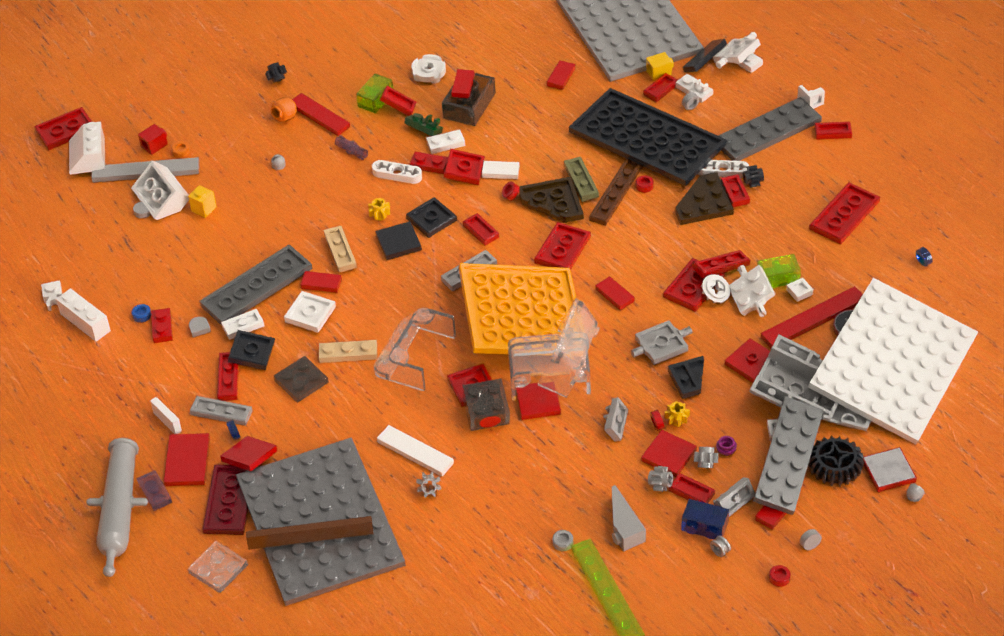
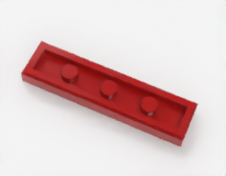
M303 93L292 99L296 104L298 112L335 135L339 136L350 128V122Z

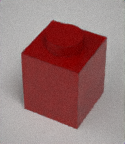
M156 124L151 125L138 134L141 148L151 155L168 145L166 131Z

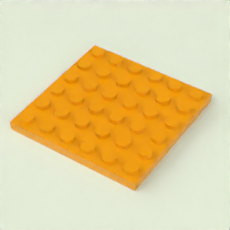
M460 263L458 269L473 353L587 357L589 351L570 268Z

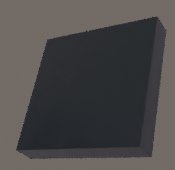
M433 197L407 213L406 219L430 238L456 222L457 216Z
M410 221L375 231L386 260L422 250Z
M238 330L228 362L266 370L275 338Z

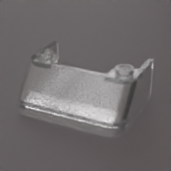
M574 299L557 330L561 334L554 353L538 382V386L566 398L577 380L580 381L583 377L585 370L582 367L592 338H596L600 329L597 326L598 321L580 299Z
M420 308L401 320L374 363L375 375L385 380L424 391L423 368L407 363L409 360L407 349L419 329L455 339L454 316L429 308Z
M572 332L525 336L509 340L508 358L512 401L516 400L515 388L527 386L531 381L530 376L570 373L573 381L585 382L586 392L591 394L588 344L584 333Z

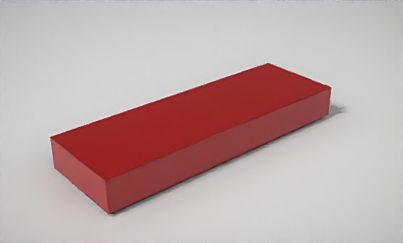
M741 250L694 262L692 268L702 278H706L712 274L717 275L735 270L741 265L749 266L751 260Z
M230 352L219 353L217 399L221 401L238 400L239 364L228 362Z

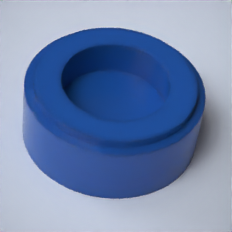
M145 304L135 306L132 309L133 319L140 323L148 321L151 318L150 307Z

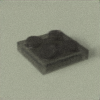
M303 356L274 375V381L297 403L329 383L328 377L306 356Z

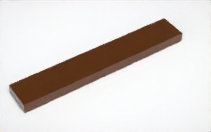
M625 159L590 214L589 221L607 225L643 166Z
M372 516L247 531L246 540L250 550L374 534Z

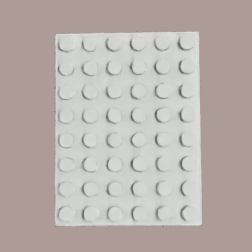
M873 278L811 379L808 388L916 445L978 331Z

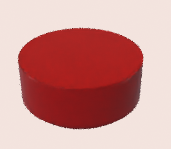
M640 176L636 179V189L639 192L647 193L653 189L654 181L651 177Z
M512 181L506 183L502 189V196L509 201L515 199L519 193V185Z
M658 409L650 412L655 429L657 431L664 429V422Z
M776 565L770 569L769 581L774 586L783 587L790 582L791 573L787 567Z

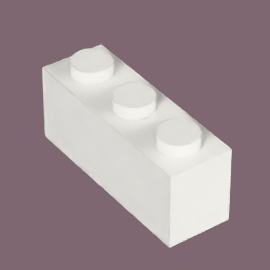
M71 288L56 298L60 314L93 340L98 341L111 331L107 316Z

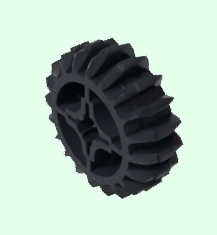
M831 435L829 439L823 437L822 441H816L808 466L811 475H815L816 480L822 479L823 484L830 482L832 487L834 483L841 486L842 482L848 485L850 480L855 481L857 476H860L864 465V457L860 447H856L855 442L849 443L848 438L843 440L840 436L833 438Z

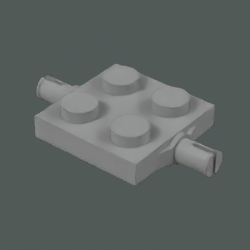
M666 321L636 333L635 340L640 347L631 350V355L636 357L644 353L655 365L687 352L688 345L683 337L692 334V329L688 326L678 330L670 321Z

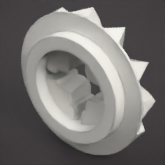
M712 274L703 280L701 285L703 288L702 294L707 296V300L710 299L713 303H722L729 298L730 286L723 277ZM714 286L716 287V290H718L716 294L714 289H712Z

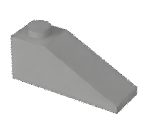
M616 485L612 486V538L616 545H620L622 550L626 551L646 542V529Z

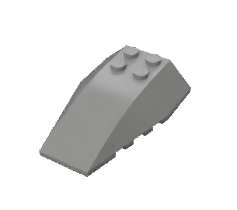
M778 335L749 392L779 407L782 406L786 396L823 409L821 420L867 431L870 420L808 388L811 379L823 361L820 359V355L788 338Z

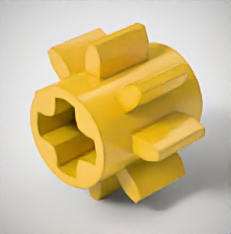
M376 198L372 201V204H368L369 217L373 216L375 220L381 221L387 215H390L389 202L385 203L384 199Z
M675 401L671 405H667L665 419H669V425L672 424L679 427L683 423L687 424V419L690 417V409H685V403Z

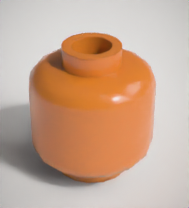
M282 97L271 105V115L277 121L284 122L296 115V104L289 97Z

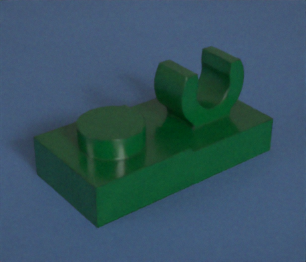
M418 113L405 117L404 124L430 136L441 134L443 131V127L439 126L440 118H435L434 122H432L431 114L427 115L426 118H423V115Z

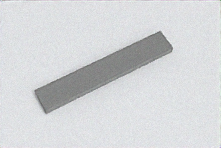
M199 157L154 161L167 167L174 176L199 174ZM151 161L105 165V169L92 171V181L105 182L138 179Z

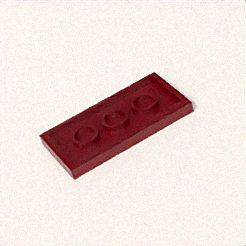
M214 465L202 529L203 534L244 535L248 506L236 474L247 470L233 465Z

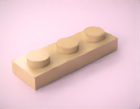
M342 226L324 230V236L339 273L357 268Z
M377 340L319 343L320 363L377 359Z

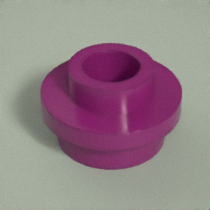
M730 436L721 437L716 444L717 451L722 455H731L737 448L736 442Z

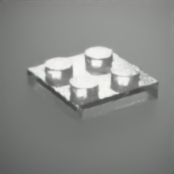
M215 541L188 568V572L218 593H221L248 566V562L237 553Z

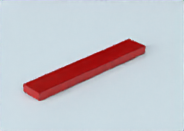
M854 286L762 332L761 338L770 348H772L778 335L792 340L834 319L838 313L854 309L863 294Z

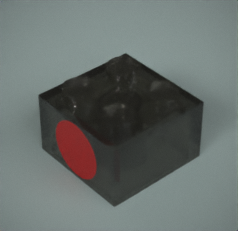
M502 378L463 385V401L470 431L510 424V411Z

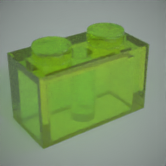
M374 74L356 94L358 107L376 113L384 105L380 98L386 85L393 88L392 79Z
M794 254L759 260L757 262V266L760 265L763 268L772 288L786 286L800 279L801 269Z

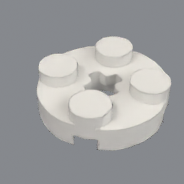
M423 55L422 59H415L411 65L415 81L436 84L440 82V78L446 73L445 62L437 55Z

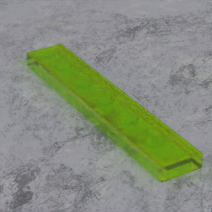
M587 539L571 545L573 554L618 635L645 636L592 540Z

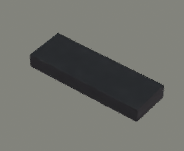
M718 39L711 41L682 67L684 72H697L727 45L726 40Z

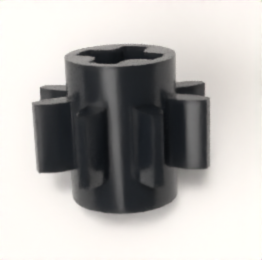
M279 62L267 66L268 71H266L265 75L268 80L272 79L273 83L285 79L284 74L287 73L285 65L280 66Z
M757 165L747 166V171H743L745 185L749 184L750 188L760 186V182L764 181L762 168L757 169Z

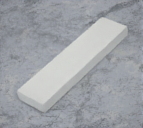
M390 425L377 437L379 444L440 476H443L454 464L453 458Z

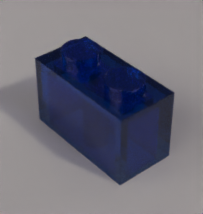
M689 499L682 516L681 530L690 534L705 536L709 539H716L717 536L723 537L729 522V509Z

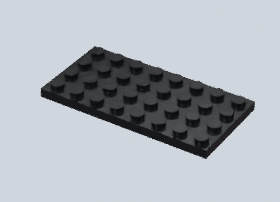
M609 88L569 126L570 133L685 186L726 146V139L612 88Z

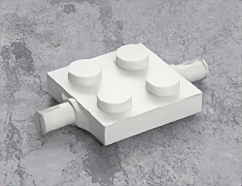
M751 32L744 38L732 39L713 57L716 67L722 68L727 63H742L749 54L754 53L755 49L761 45L759 39H755L757 34Z
M741 265L737 268L741 277L729 285L730 292L743 316L753 310H757L759 316L763 317L764 314H767L763 305L775 296V293L760 265L747 272L744 265Z

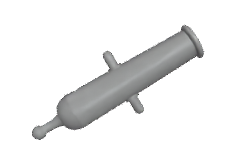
M117 438L109 443L110 458L104 495L101 498H89L86 501L88 506L101 507L96 544L101 554L106 556V566L103 568V574L106 577L114 575V559L123 554L127 549L131 508L148 504L146 498H134L132 496L135 456L138 454L139 447L135 441L128 438Z

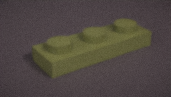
M577 157L565 160L564 167L569 177H571L581 201L598 198L599 192L582 158Z

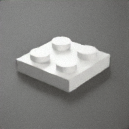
M302 291L284 316V320L287 323L318 333L335 309L336 303L335 301Z

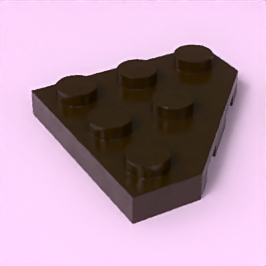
M715 172L698 177L675 207V213L680 225L733 215L734 209L718 173Z
M571 177L519 186V196L523 205L564 222L584 219V213Z

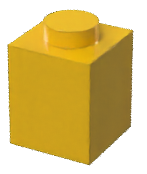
M665 52L646 58V71L653 81L665 73L670 76L672 75L674 63L672 58H669Z
M200 185L188 196L191 212L204 218L217 207L214 192Z

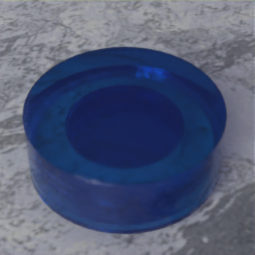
M925 247L916 250V258L921 265L928 266L933 262L930 252Z
M234 420L228 421L226 424L233 440L241 438Z

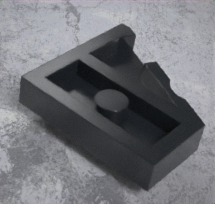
M703 356L668 366V372L682 399L701 394L704 367Z

